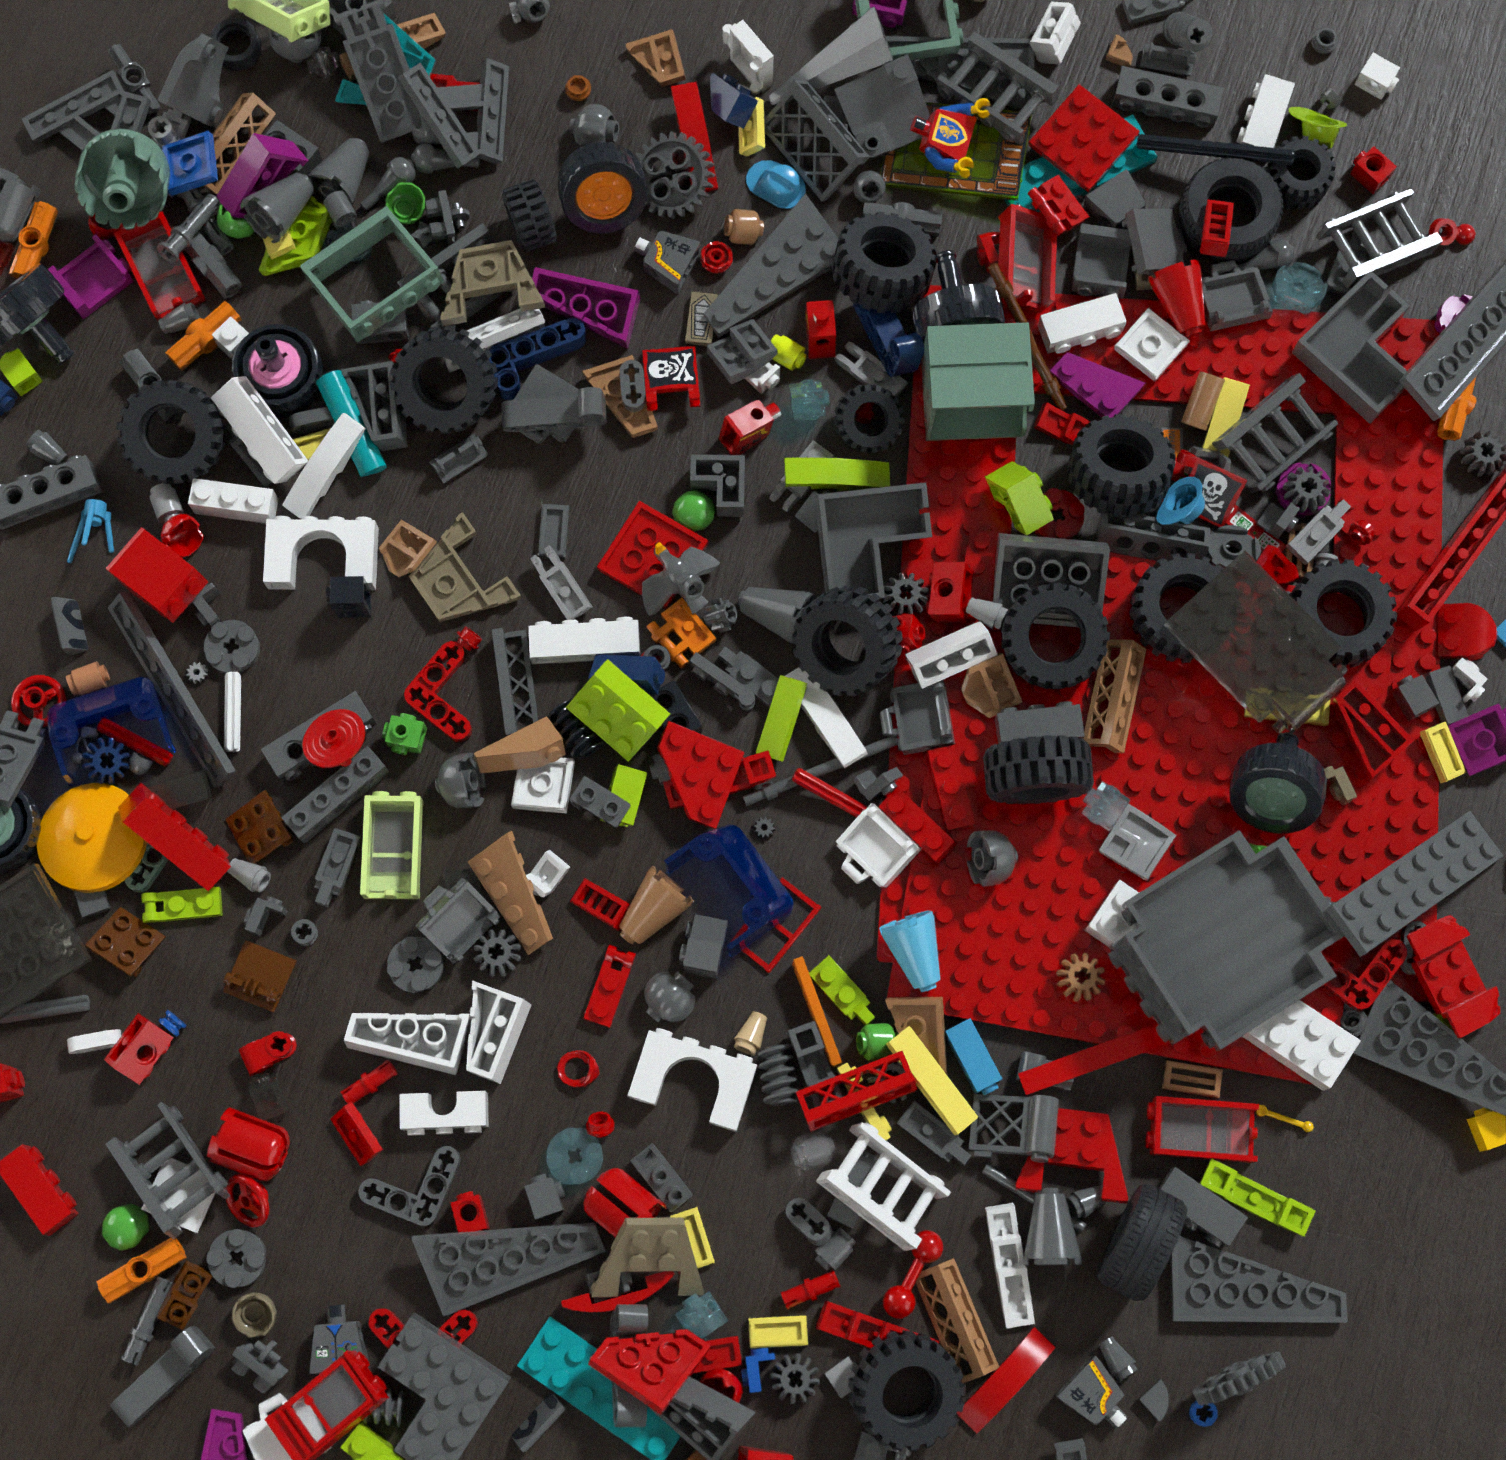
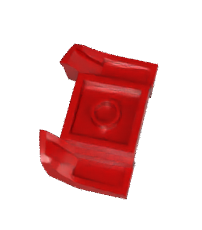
M1448 915L1408 934L1406 937L1416 955L1413 957L1415 962L1411 963L1436 1015L1441 1014L1443 1019L1448 1018L1457 1038H1462L1490 1023L1500 1014V1006H1498L1499 992L1497 986L1485 988L1462 942V939L1469 936L1470 933L1465 927L1460 926L1452 915Z

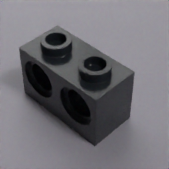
M364 576L330 577V586H326V601L330 602L331 610L336 612L338 618L371 617V589Z
M674 680L659 689L658 695L649 694L657 702L662 699H669L672 702V706L666 709L670 715L661 724V728L658 729L660 735H662L668 721L673 723L683 722L686 728L697 733L702 732V725Z

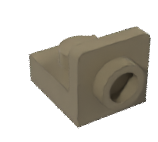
M1333 766L1324 769L1327 782L1330 781L1331 783L1329 789L1332 797L1336 801L1339 800L1341 806L1352 802L1357 795L1343 766L1335 770Z

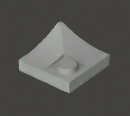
M1128 804L1099 849V853L1148 881L1176 838V835L1145 813Z

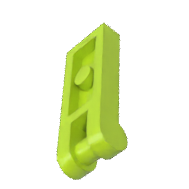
M212 887L209 891L205 888L141 894L142 903L145 904V913H142L143 923L223 916L220 887ZM164 902V911L156 912V903Z

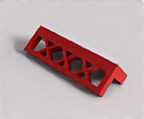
M902 1050L796 1092L809 1129L812 1132L917 1090ZM900 1060L905 1073L895 1077L885 1073L889 1064ZM871 1073L878 1076L875 1084L865 1087L858 1083L863 1074ZM843 1083L851 1086L848 1095L840 1098L832 1095L835 1085ZM815 1093L824 1097L821 1105L811 1110L808 1109L804 1099Z

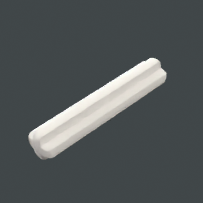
M227 672L225 674L224 749L227 752H238L240 750L241 675L238 672Z

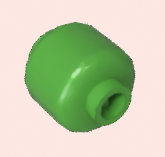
M887 1023L867 1024L856 1036L858 1053L869 1061H876L893 1053L886 1043L898 1033L894 1032L891 1025Z

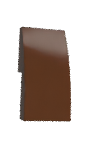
M186 1260L172 1283L157 1318L183 1330L198 1307L197 1300L212 1278L210 1271Z

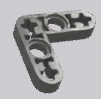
M450 1146L439 1148L434 1154L418 1195L371 1178L366 1179L359 1186V1197L364 1203L417 1225L430 1226L435 1223L459 1168L460 1154ZM448 1151H451V1157L455 1161L453 1164L448 1163L444 1171L450 1173L449 1177L446 1178L440 1173H433L435 1167L441 1170L443 1166L440 1156L442 1154L447 1155ZM440 1178L444 1183V1189L436 1195L430 1193L428 1189L430 1180ZM373 1184H376V1190L386 1194V1188L391 1189L385 1198V1205H380L383 1199L376 1196L369 1200V1194L365 1192L366 1187H372ZM396 1194H402L406 1198V1206L400 1211H395L391 1207V1199ZM425 1194L432 1199H439L437 1205L432 1202L430 1204L429 1212L432 1213L431 1218H425L424 1221H421V1215L417 1213L418 1209H424L428 1202L427 1200H422L423 1195Z

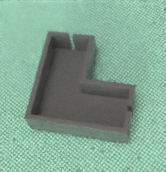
M1371 270L1298 340L1291 352L1369 424L1405 390L1399 380L1407 370L1382 349L1377 342L1402 319L1410 307L1393 290L1389 292L1383 303H1381L1379 300L1388 285Z
M926 483L814 496L825 593L835 587L853 586L854 591L862 587L868 590L867 594L869 595L875 593L881 598H885L879 544L932 537L930 512L919 513V509L929 507Z
M416 1313L410 1317L378 1366V1368L426 1399V1402L394 1451L407 1460H458L511 1378Z

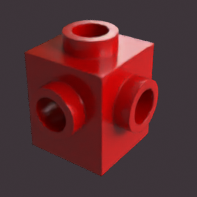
M914 614L896 616L899 621V625L896 628L897 631L902 632L903 639L898 645L902 646L901 655H905L921 647L922 640L925 638V628Z

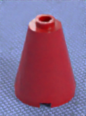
M1190 260L1192 265L1185 267L1183 262H1179L1156 271V278L1148 277L1150 286L1180 334H1186L1187 338L1201 334V329L1206 326L1199 260Z

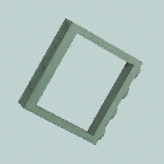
M855 0L859 19L870 9L869 0ZM943 0L949 39L890 48L893 60L907 54L910 60L958 54L960 44H963V32L961 28H957L956 19H959L958 4L953 3V0Z
M387 206L300 265L309 283L357 342L370 336L376 329L386 322L392 321L396 315L406 308L413 306L419 299L429 292H433L439 285L444 283L438 267ZM393 232L425 271L352 321L321 281Z

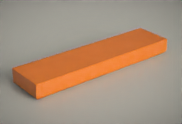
M801 956L793 959V969L812 1020L815 1021L829 1065L832 1068L840 1066L842 1061L804 958Z

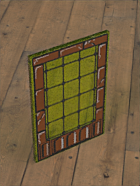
M925 102L930 115L940 107L949 106V104ZM1002 110L1000 114L1013 121L1019 112ZM1032 114L1021 127L1024 130V140L1020 145L1014 141H1007L998 130L993 127H986L976 117V123L966 153V157L971 158L974 164V168L965 167L970 171L968 178L961 177L959 171L952 173L935 169L925 154L919 149L922 139L883 155L880 175L884 178L886 187L1018 201L1023 181L1022 174Z

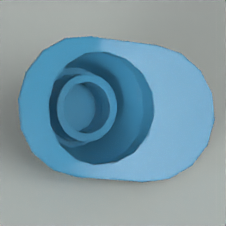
M771 160L760 161L754 164L746 176L747 186L752 193L782 209L793 208L806 193L802 177L792 167Z
M1185 477L1175 482L1168 489L1163 503L1157 512L1156 519L1158 523L1171 525L1179 521L1183 524L1193 522L1205 508L1201 481L1196 477Z

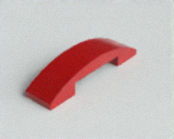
M769 750L742 758L729 795L777 777ZM672 781L663 782L670 809L684 807Z
M663 1271L645 1276L648 1288L595 1304L592 1302L590 1293L563 1300L561 1304L564 1308L583 1312L612 1311L617 1304H636L652 1296L673 1278L675 1272Z
M1033 1327L980 1388L964 1402L963 1412L957 1411L956 1414L973 1431L978 1433L1021 1389L1056 1347Z

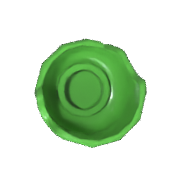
M398 183L387 194L385 207L389 208L402 225L413 224L422 217L425 211V196L422 190L413 183Z
M222 204L219 205L217 225L223 233L237 239L250 237L253 234L254 230L246 219L232 217Z
M688 491L683 493L674 502L672 509L674 521L691 531L703 530L713 521L715 505L711 498L703 492Z
M126 1204L114 1208L107 1214L102 1223V1236L110 1247L117 1250L134 1248L149 1231L148 1215L141 1207L134 1204Z

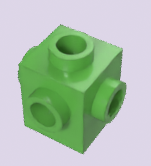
M400 713L399 717L391 715L390 723L386 722L384 725L382 737L394 753L407 755V752L421 754L427 727L424 722L417 721L415 716Z

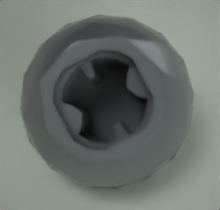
M518 0L517 7L523 19L528 22L538 23L548 15L550 4L549 0Z
M874 171L862 172L853 183L854 195L863 203H876L883 197L886 190L884 178Z

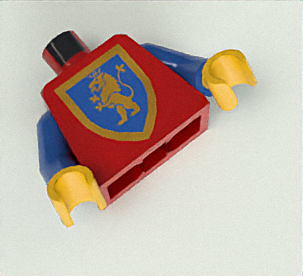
M980 98L976 101L975 106L973 103H964L940 107L928 117V120L915 116L910 131L923 136L919 149L925 154L935 169L952 173L959 171L963 178L970 176L969 169L965 167L974 168L973 160L966 157L977 119L974 117V114L977 113L980 118H987L990 115L989 111L980 109L983 106H990L989 100Z

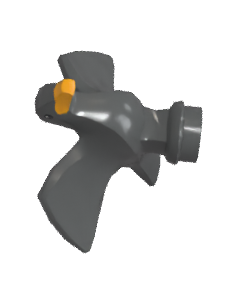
M660 542L657 543L654 548V555L662 563L664 570L651 575L642 582V597L648 615L656 614L671 595L677 593L685 598L692 614L701 610L708 604V601L702 596L704 583L699 576L716 570L720 562L703 550L694 547L688 548L682 553L680 558L671 555Z

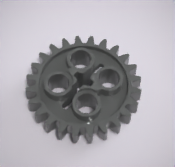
M670 131L669 139L663 133H660V141L651 137L652 146L648 147L643 144L642 147L645 153L635 154L640 159L639 163L642 166L647 184L645 208L650 206L649 212L655 214L658 211V216L662 218L668 213L671 219H675L676 212L679 216L685 217V209L694 213L693 205L697 204L702 207L701 196L709 198L705 189L713 188L714 186L708 182V178L715 177L714 173L708 171L709 168L714 166V163L705 161L710 156V153L707 151L701 152L704 145L700 142L695 145L696 139L692 136L687 139L686 134L682 132L679 134L678 139L673 131ZM682 153H685V162L681 165H678V156ZM658 160H661V169L657 172H654V163ZM692 167L694 168L692 172H684L691 169ZM674 170L677 174H674L673 180H670L667 177L672 176V171ZM660 178L659 180L655 181L654 183H651V180H652V179ZM691 178L692 186L690 189L684 190L683 184L685 180ZM667 185V194L660 198L659 190Z
M1277 1351L1267 1355L1261 1354L1247 1361H1239L1222 1368L1221 1373L1206 1379L1202 1385L1197 1386L1193 1390V1394L1201 1406L1212 1402L1218 1403L1232 1396L1237 1397L1256 1389V1385L1271 1379L1277 1372L1282 1371L1286 1364L1280 1352Z

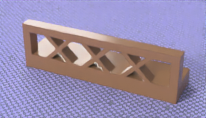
M243 93L213 133L219 180L215 185L210 183L204 186L214 195L219 193L252 134H262L276 114L254 93ZM256 105L266 114L260 123H253L252 111ZM240 127H248L249 139L246 143L238 144L237 131ZM233 147L234 159L231 163L223 164V150Z
M1133 640L1107 641L1106 648L1108 651L1106 657H1103L1100 662L1101 666L1097 671L1084 730L1085 737L1083 739L1090 746L1106 747L1114 753H1124L1146 648ZM1112 648H1121L1119 656L1112 662L1110 659ZM1113 672L1115 675L1114 682L1106 688L1104 685L1105 679ZM1107 698L1109 700L1108 708L1101 714L1099 712L1100 703ZM1101 724L1103 726L1101 739H1093L1094 730Z
M952 1258L921 1271L916 1285L942 1347L954 1358L955 1364L961 1369L963 1378L960 1381L965 1383L996 1370L999 1365L955 1259ZM933 1275L937 1285L935 1292L928 1288L925 1276ZM939 1303L943 1304L947 1309L948 1315L946 1319L939 1315L937 1310ZM950 1330L955 1332L959 1338L958 1347L952 1344L948 1337ZM961 1358L969 1362L973 1373L964 1375L960 1366Z

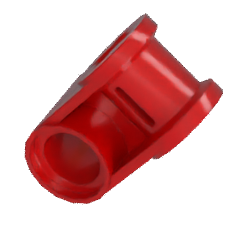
M277 1031L241 1047L238 1051L249 1075L254 1076L293 1055L297 1043L291 1034ZM279 1039L287 1042L283 1045L284 1050L276 1049V1046L280 1044Z

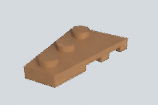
M633 355L582 371L583 376L592 387L602 389L606 405L632 438L658 430L653 412L647 410V402L644 408L638 412H630L623 406L620 367L625 361L634 360ZM631 368L627 374L629 375L630 382H635L636 373ZM636 389L631 390V398L629 399L632 404L637 403V399H639L636 396Z
M943 997L886 998L885 1001L895 1020L898 1034L910 1026L947 1075Z

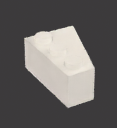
M472 981L473 1001L470 1008L471 1030L468 1037L466 1070L476 1076L501 1084L531 1004L522 998Z

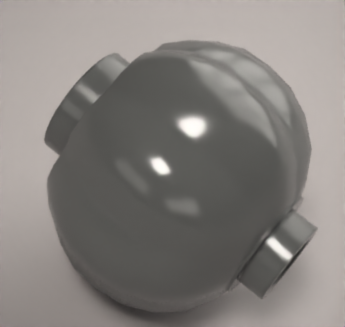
M589 104L580 110L575 119L572 118L570 120L569 132L574 135L579 147L596 142L612 143L618 139L619 123L615 121L611 111L603 105Z
M667 971L653 975L644 989V997L649 1006L646 1012L657 1022L661 1019L670 1022L684 1020L693 1011L695 1005V996L690 992L694 986L678 971L674 976Z

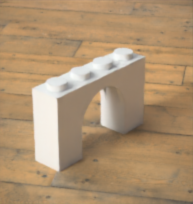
M276 516L275 519H267L264 584L268 589L295 590L296 563L300 551L313 540L328 538L339 542L345 547V576H364L369 588L376 590L379 528L375 520L369 517L345 520L343 517L338 516L329 517L328 520H318V518L313 516H304L301 520L291 519L287 516Z
M656 1028L655 1032L649 1030L628 1097L656 1106L664 1079L669 1070L679 1062L698 1060L710 1066L716 1073L719 1081V1092L709 1124L737 1132L757 1069V1064L752 1063L753 1058L742 1054H737L736 1058L725 1055V1049L710 1045V1048L706 1049L698 1046L699 1041L683 1036L681 1041L672 1038L673 1033L664 1029Z

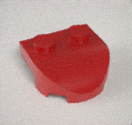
M1473 603L1443 604L1438 614V657L1440 659L1468 658L1469 661L1484 657V654L1491 647H1494L1497 641V627L1491 615L1484 608Z

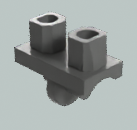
M446 190L438 191V198L425 201V209L428 218L442 217V222L430 223L432 241L447 240V245H452L455 243L453 224H456L458 230L464 229V222L470 218L469 210L461 208L458 202L452 204L453 210L450 211Z
M246 1340L232 1354L235 1359L231 1370L240 1376H245L250 1369L258 1374L253 1385L262 1393L276 1385L289 1371L279 1363L281 1357L274 1352L278 1343L274 1340L267 1346L259 1340L255 1344L250 1340Z

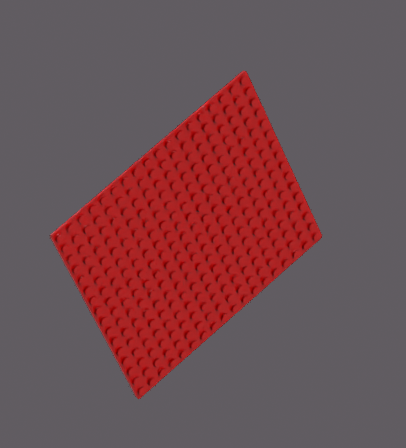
M972 528L969 532L964 562L974 571L971 598L992 602L998 533L1001 532ZM1110 552L1102 611L1103 616H1106L1108 621L1106 627L1107 632H1110V640H1133L1144 647L1140 642L1142 636L1140 633L1135 634L1132 628L1134 620L1130 619L1129 611L1132 607L1130 601L1144 572L1149 567H1153L1156 560ZM1230 575L1234 581L1231 588L1238 590L1239 598L1236 603L1240 604V611L1236 617L1238 621L1226 641L1213 654L1209 653L1205 659L1197 661L1193 658L1190 663H1181L1180 658H1176L1174 662L1167 661V655L1160 653L1158 657L1152 654L1153 648L1149 644L1144 647L1146 648V654L1124 753H1114L1106 747L1090 746L1094 785L1091 791L1077 798L1073 797L1069 800H1059L1051 803L1006 804L990 799L986 793L983 757L988 748L998 744L995 725L996 715L988 718L966 703L961 687L967 669L943 679L946 685L956 744L955 748L975 825L947 832L930 763L928 762L920 808L957 845L939 863L932 859L923 849L911 860L901 920L905 919V916L928 910L933 912L941 980L936 982L937 987L925 992H921L920 988L914 989L894 957L887 998L943 997L945 1016L967 1020L970 1018L972 1021L1101 1044L1157 1024L1153 1016L1147 1017L1142 1010L1140 1002L1143 1000L1137 991L1132 993L1124 981V978L1127 976L1121 967L1117 969L1108 957V954L1111 953L1109 947L1084 931L1119 880L1140 893L1240 830L1248 843L1268 847L1282 837H1285L1330 905H1333L1361 885L1375 776L1368 781L1332 701L1356 679L1385 709L1396 622L1392 625L1394 631L1386 641L1387 643L1367 662L1363 661L1359 666L1353 668L1347 665L1344 669H1335L1334 664H1330L1328 668L1319 666L1320 660L1314 659L1311 662L1305 658L1308 654L1303 649L1298 651L1294 647L1297 641L1295 637L1289 638L1287 630L1290 624H1285L1284 615L1287 613V609L1284 612H1279L1277 617L1263 618L1262 610L1264 608L1276 607L1275 598L1269 594V587L1274 584L1273 582ZM1277 584L1282 588L1283 592H1292L1295 588L1294 585ZM1172 587L1165 590L1160 597L1159 605L1161 612L1166 620L1175 627L1194 630L1201 628L1207 622L1209 617L1207 604L1196 591L1186 587ZM1338 593L1324 594L1319 598L1317 613L1320 621L1328 630L1341 636H1353L1363 629V613L1353 599ZM1280 596L1278 597L1279 610L1283 609L1286 605L1282 602ZM1396 605L1392 611L1397 612L1398 606ZM969 614L968 623H953L952 633L979 622V620ZM1032 623L1029 631V642L1034 653L1042 660L1051 663L1063 662L1073 656L1081 640L1080 629L1077 627ZM983 624L990 633L997 654L1002 653L1005 658L1006 655L1001 645V629L999 630L994 627L992 630ZM1112 648L1110 656L1112 662L1119 656L1121 648ZM1007 663L1022 703L1014 706L1018 711L1028 710L1029 706L1043 704L1045 708L1056 707V704L1059 702L1071 701L1072 705L1080 704L1083 728L1085 730L1097 671H1094L1090 678L1076 684V686L1062 689H1045L1026 682ZM1113 672L1105 679L1104 685L1106 688L1114 682L1115 675ZM1253 688L1330 697L1329 724L1321 726L1244 717L1246 690ZM1107 698L1100 703L1099 712L1101 714L1108 708L1109 700ZM1101 724L1094 730L1093 739H1101L1103 732ZM1291 732L1299 739L1298 747L1313 755L1324 769L1333 766L1335 770L1343 766L1357 797L1352 802L1341 806L1339 800L1336 801L1332 797L1329 789L1331 783L1328 781L1322 812L1312 825L1294 833L1277 834L1265 832L1247 824L1234 811L1229 796L1231 777L1237 760L1243 753L1257 745L1277 743L1276 740L1280 733ZM1128 804L1145 813L1176 835V838L1148 881L1099 853V849ZM974 831H998L1008 837L1013 847L1017 850V863L1011 876L1003 883L993 886H982V884H975L967 867V861L972 860V847L967 848V843ZM1344 936L1323 949L1322 952L1349 971L1352 945ZM1087 953L1088 963L1097 958L1098 963L1094 968H1104L1105 971L1097 975V977L1105 979V984L1097 985L1101 992L1098 995L1091 992V1000L1086 1001L1081 993V998L1077 1002L1074 1001L1075 992L1072 991L1067 997L1064 995L1065 990L1068 989L1067 985L1058 987L1057 983L1065 978L1059 977L1057 971L1061 969L1066 970L1061 962L1068 960L1071 963L1072 954H1076L1079 961H1081L1082 955ZM1082 971L1074 975L1075 979L1079 978L1077 982L1081 984L1087 980V976L1083 977L1085 973ZM1334 972L1336 977L1331 979L1330 983L1332 986L1340 988L1344 984V976L1339 972ZM1320 986L1300 999L1341 1027L1340 1020L1343 1015L1344 1002L1326 988ZM1201 1027L1173 1045L1169 1043L1144 1052L1146 1054L1313 1085L1242 1036L1219 1051H1216L1214 1047L1208 1048L1200 1035L1203 1033Z

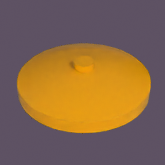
M89 783L68 790L50 805L40 822L41 831L37 842V852L43 868L51 878L70 890L94 893L120 884L134 872L144 856L147 842L122 822L118 807L129 794L113 785Z

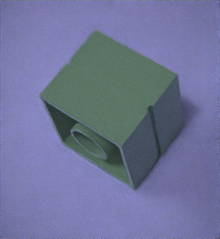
M1029 322L928 326L924 343V355L921 360L926 441L1025 437L1027 430V407L1028 411H1033L1035 405Z

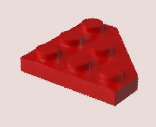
M668 721L657 746L659 754L664 759L673 786L685 807L684 811L688 820L714 830L719 823L744 752Z
M688 1329L676 1330L675 1333L659 1335V1332L637 1334L635 1338L626 1339L610 1337L606 1338L590 1358L588 1365L661 1415L709 1352L711 1345Z

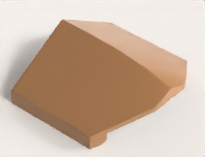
M400 520L379 547V550L384 557L388 571L400 578L415 571L437 542L405 521Z
M1002 653L967 669L961 687L962 694L968 705L988 718L1001 713V710L1004 708L1014 707L1022 703Z

